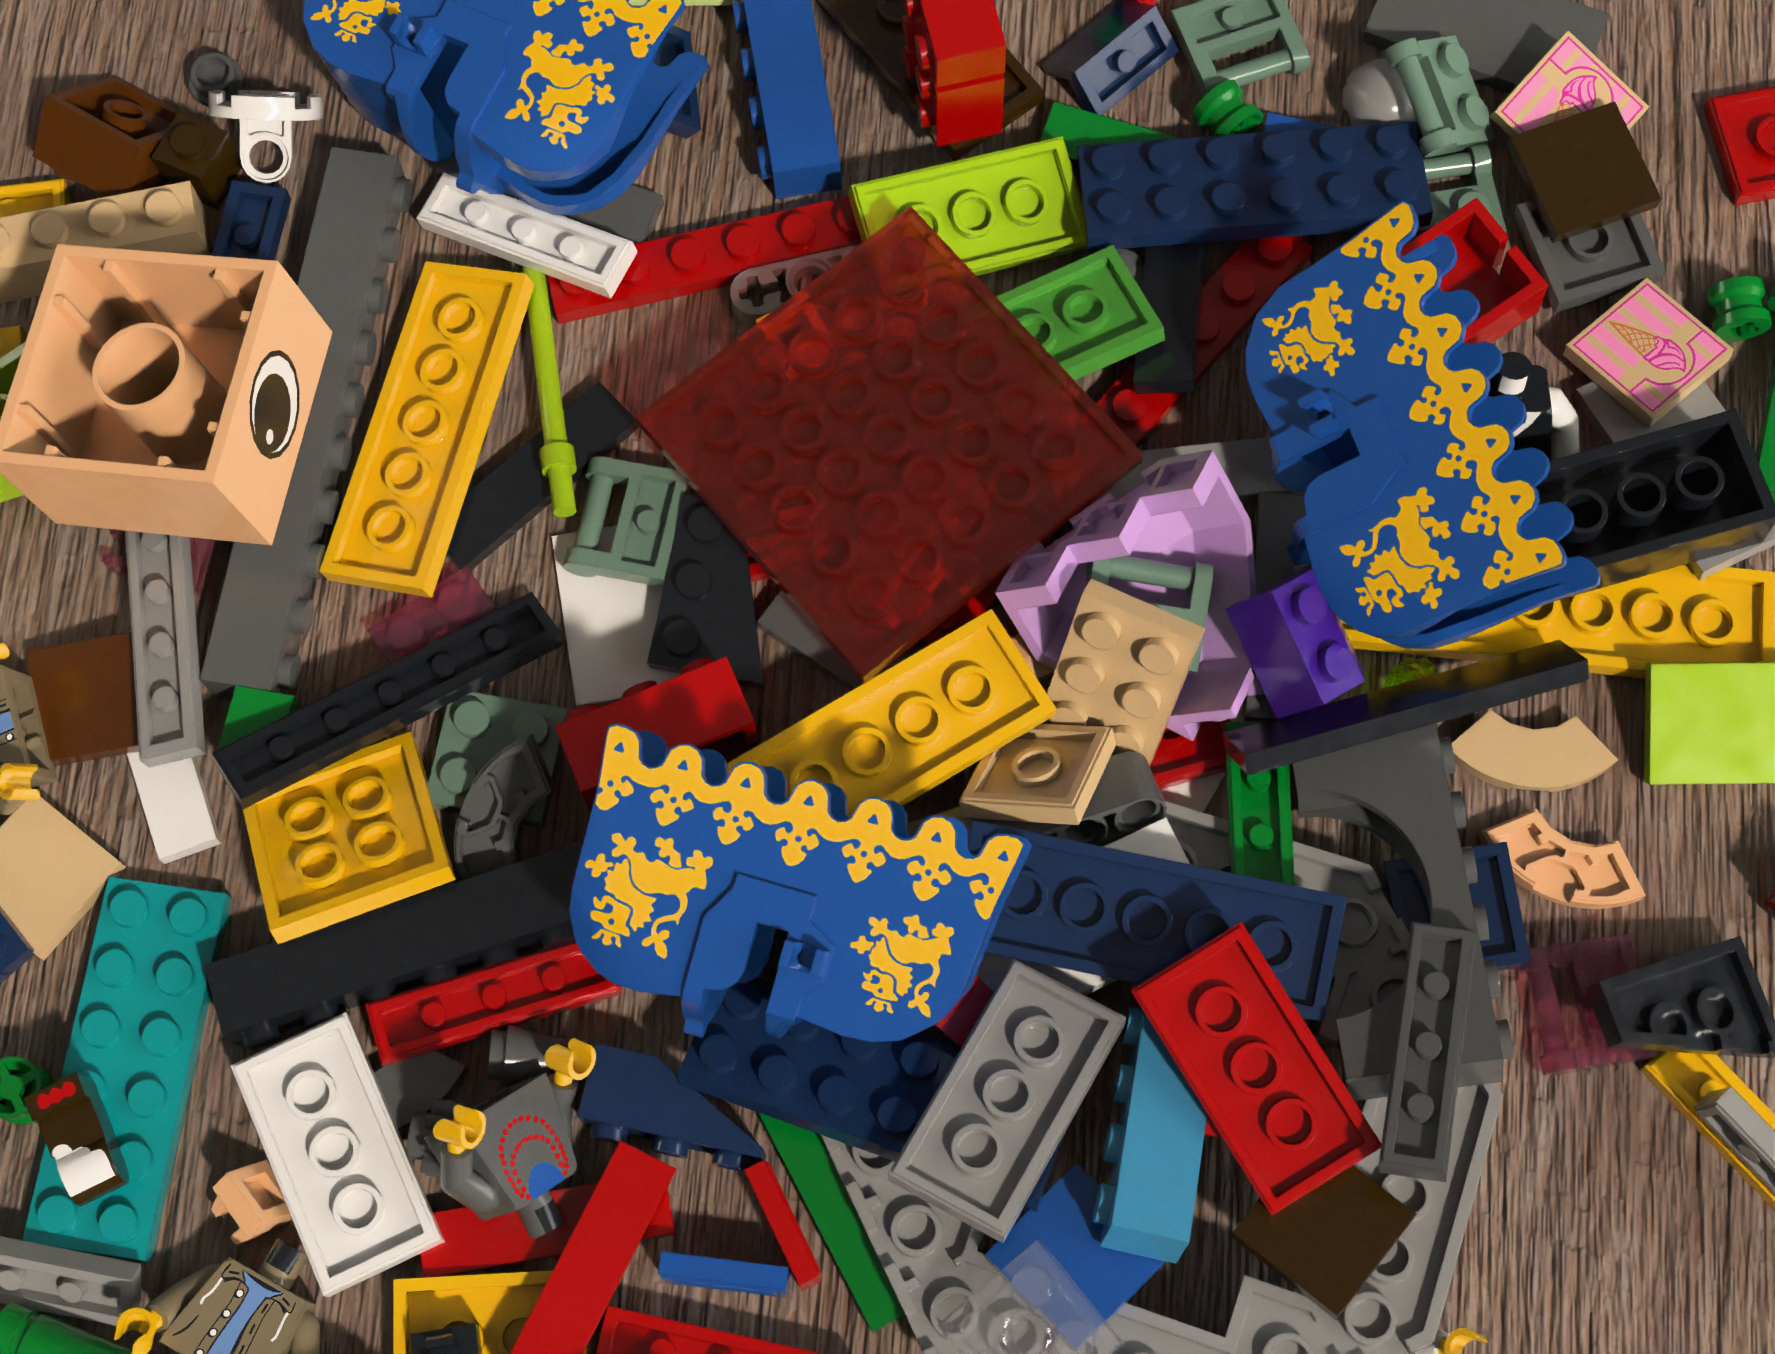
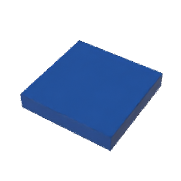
M1076 1163L1042 1197L1037 1212L1029 1210L1012 1227L1004 1243L998 1241L985 1254V1259L1079 1352L1163 1266L1165 1261L1100 1247L1103 1224L1093 1222L1094 1205L1099 1185Z

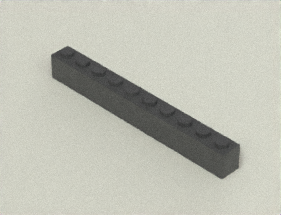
M331 147L297 286L331 329L332 335L273 544L270 546L241 542L233 543L200 677L202 683L214 697L232 700L235 685L287 694L288 690H294L298 684L301 660L300 656L296 655L300 636L301 634H308L312 625L314 604L309 598L314 579H321L323 576L319 570L326 553V546L322 544L327 524L333 525L338 515L339 493L335 488L339 471H346L351 460L352 441L348 437L352 418H359L363 409L364 387L360 383L364 366H371L375 358L377 340L373 328L376 315L383 314L387 307L389 287L385 277L388 264L395 263L399 256L401 236L397 226L400 213L408 212L412 200V181L405 177L398 156Z

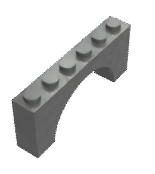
M1435 723L1290 764L1299 818L1326 817L1356 824L1376 834L1391 845L1413 870L1426 897L1431 924L1477 929L1458 1087L1502 1082L1503 1061L1507 1058H1513V1044L1507 1019L1496 1020L1492 999L1501 998L1500 979L1496 961H1484L1480 941L1489 940L1488 920L1484 903L1472 904L1469 884L1478 883L1477 867L1472 846L1461 847L1458 828L1466 827V814L1461 791L1450 792L1446 774L1455 773V760L1450 737L1439 738ZM1403 985L1378 1005L1364 1012L1336 1019L1337 1043L1344 1084L1354 1101L1388 1097Z

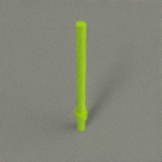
M522 266V272L526 273L535 284L527 311L544 446L539 450L542 474L549 478L553 515L556 517H569L576 513L572 475L577 471L574 446L567 442L546 274Z

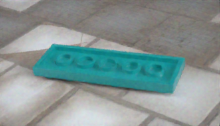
M108 877L61 1079L77 1072L95 1082L126 1163L129 1183L79 1207L68 1194L60 1178L56 1160L51 1157L45 1142L23 1241L99 1256L152 1263L211 999V990L204 965L217 961L220 958L233 900L227 893Z

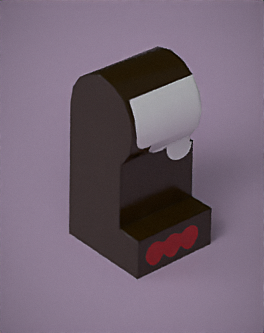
M75 1072L23 1098L32 1121L39 1125L51 1157L56 1160L60 1178L76 1205L79 1207L84 1206L129 1183L126 1163L94 1081Z

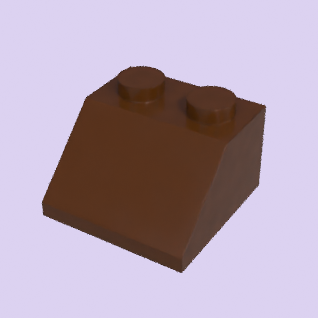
M116 75L45 96L32 157L52 167L54 173L61 178L77 181L99 193L100 198L164 186L166 183L151 157L179 110Z

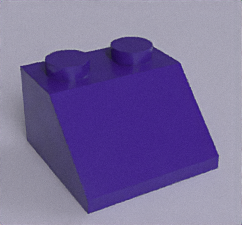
M1311 564L1225 609L1276 719L1322 706L1365 681L1364 670L1340 618L1327 605Z

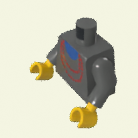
M576 1038L569 1041L568 1048L555 1044L546 1051L544 1056L545 1063L548 1068L555 1070L548 1077L546 1073H542L509 1085L473 1108L456 1104L452 1109L454 1119H440L434 1125L433 1132L424 1137L428 1147L440 1163V1186L443 1192L473 1211L477 1217L484 1221L517 1211L530 1239L540 1237L564 1222L549 1190L574 1174L577 1168V1161L572 1149V1110L578 1080L587 1077L592 1071L596 1061V1051L592 1045Z

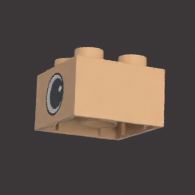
M57 244L0 419V474L56 524L272 546L332 331L279 261Z

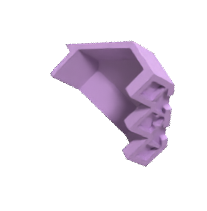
M1213 450L1164 458L1140 472L1145 483L1117 501L1111 493H1108L1069 519L1074 529L1046 548L1037 540L1017 553L995 592L1036 661L1055 670L1080 598L1086 587L1088 562L1129 556L1190 567L1194 561L1212 564L1214 569L1198 672H1188L1166 728L1191 741H1194L1202 722H1219L1236 718L1247 695L1265 694L1225 610L1227 607L1257 592L1251 519ZM1109 578L1108 586L1144 602L1179 608L1186 607L1187 590Z

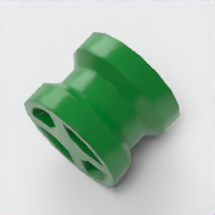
M1227 80L1210 90L1198 102L1193 110L1192 117L1200 127H1209L1213 132V136L1254 133L1263 121L1264 114L1255 104H1247L1242 98L1243 89L1235 80Z
M1748 275L1737 276L1715 283L1705 292L1707 306L1715 311L1716 316L1711 324L1712 331L1723 341L1738 342L1762 335L1771 328L1770 312L1763 308L1761 299L1766 294L1761 278Z
M8 1056L0 1059V1118L14 1125L36 1123L32 1121L22 1096L25 1092V1087L30 1084L32 1087L28 1088L26 1096L53 1084L54 1079L48 1071L22 1057Z

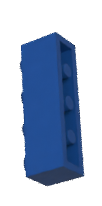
M732 0L737 34L747 32L750 47L740 48L745 82L756 80L758 95L748 97L753 131L764 129L766 145L756 146L761 179L772 178L776 199L842 189L840 158L811 0Z

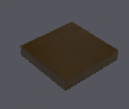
M1615 101L1511 136L1508 141L1507 148L1552 243L1657 208L1662 200Z
M1351 1166L1272 1216L1259 1198L1233 1231L1231 1238L1328 1315L1337 1320L1417 1214L1356 1167Z

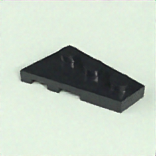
M684 493L647 664L650 668L679 673L681 668L695 660L712 658L713 661L727 656L738 684L765 689L742 505L740 503Z
M1741 936L1585 987L1608 1048L1775 1058V1019Z

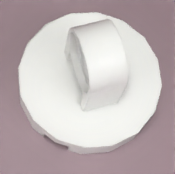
M238 90V95H231V101H226L225 91H208L209 115L239 119L241 164L247 175L259 182H276L284 177L290 169L293 160V121L324 119L323 96L320 94H309L307 96V104H300V92ZM268 140L280 147L283 153V162L279 169L267 173L260 171L253 165L250 154L252 147L257 142Z

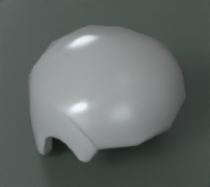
M1374 58L1355 68L1346 79V86L1343 87V110L1347 111L1351 126L1416 121L1419 135L1421 129L1397 68H1390L1387 58Z

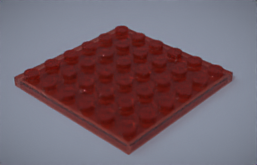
M909 207L635 416L638 426L864 684L1005 573L1013 561L1038 541L1044 542L1069 522L1070 518L1084 510L1139 466L1143 459V453L912 207Z

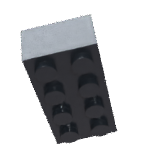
M1736 408L1549 461L1550 470L1547 478L1536 486L1539 492V504L1556 501L1565 504L1573 513L1574 524L1571 532L1559 541L1565 550L1567 558L1576 556L1587 558L1594 563L1601 575L1599 586L1568 597L1762 543L1775 525V502Z

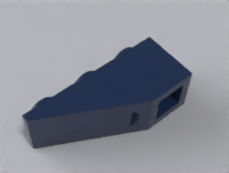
M599 1043L595 1044V1065L587 1076L577 1117L585 1126L592 1127L590 1137L614 1144H619L620 1140L627 1143L628 1136L652 1141L651 1151L682 1159H687L689 1149L713 1154L711 1164L738 1172H745L744 1169L748 1168L750 1163L756 1164L763 1160L766 1162L767 1155L758 1143L699 1092L680 1085L678 1074L657 1056Z

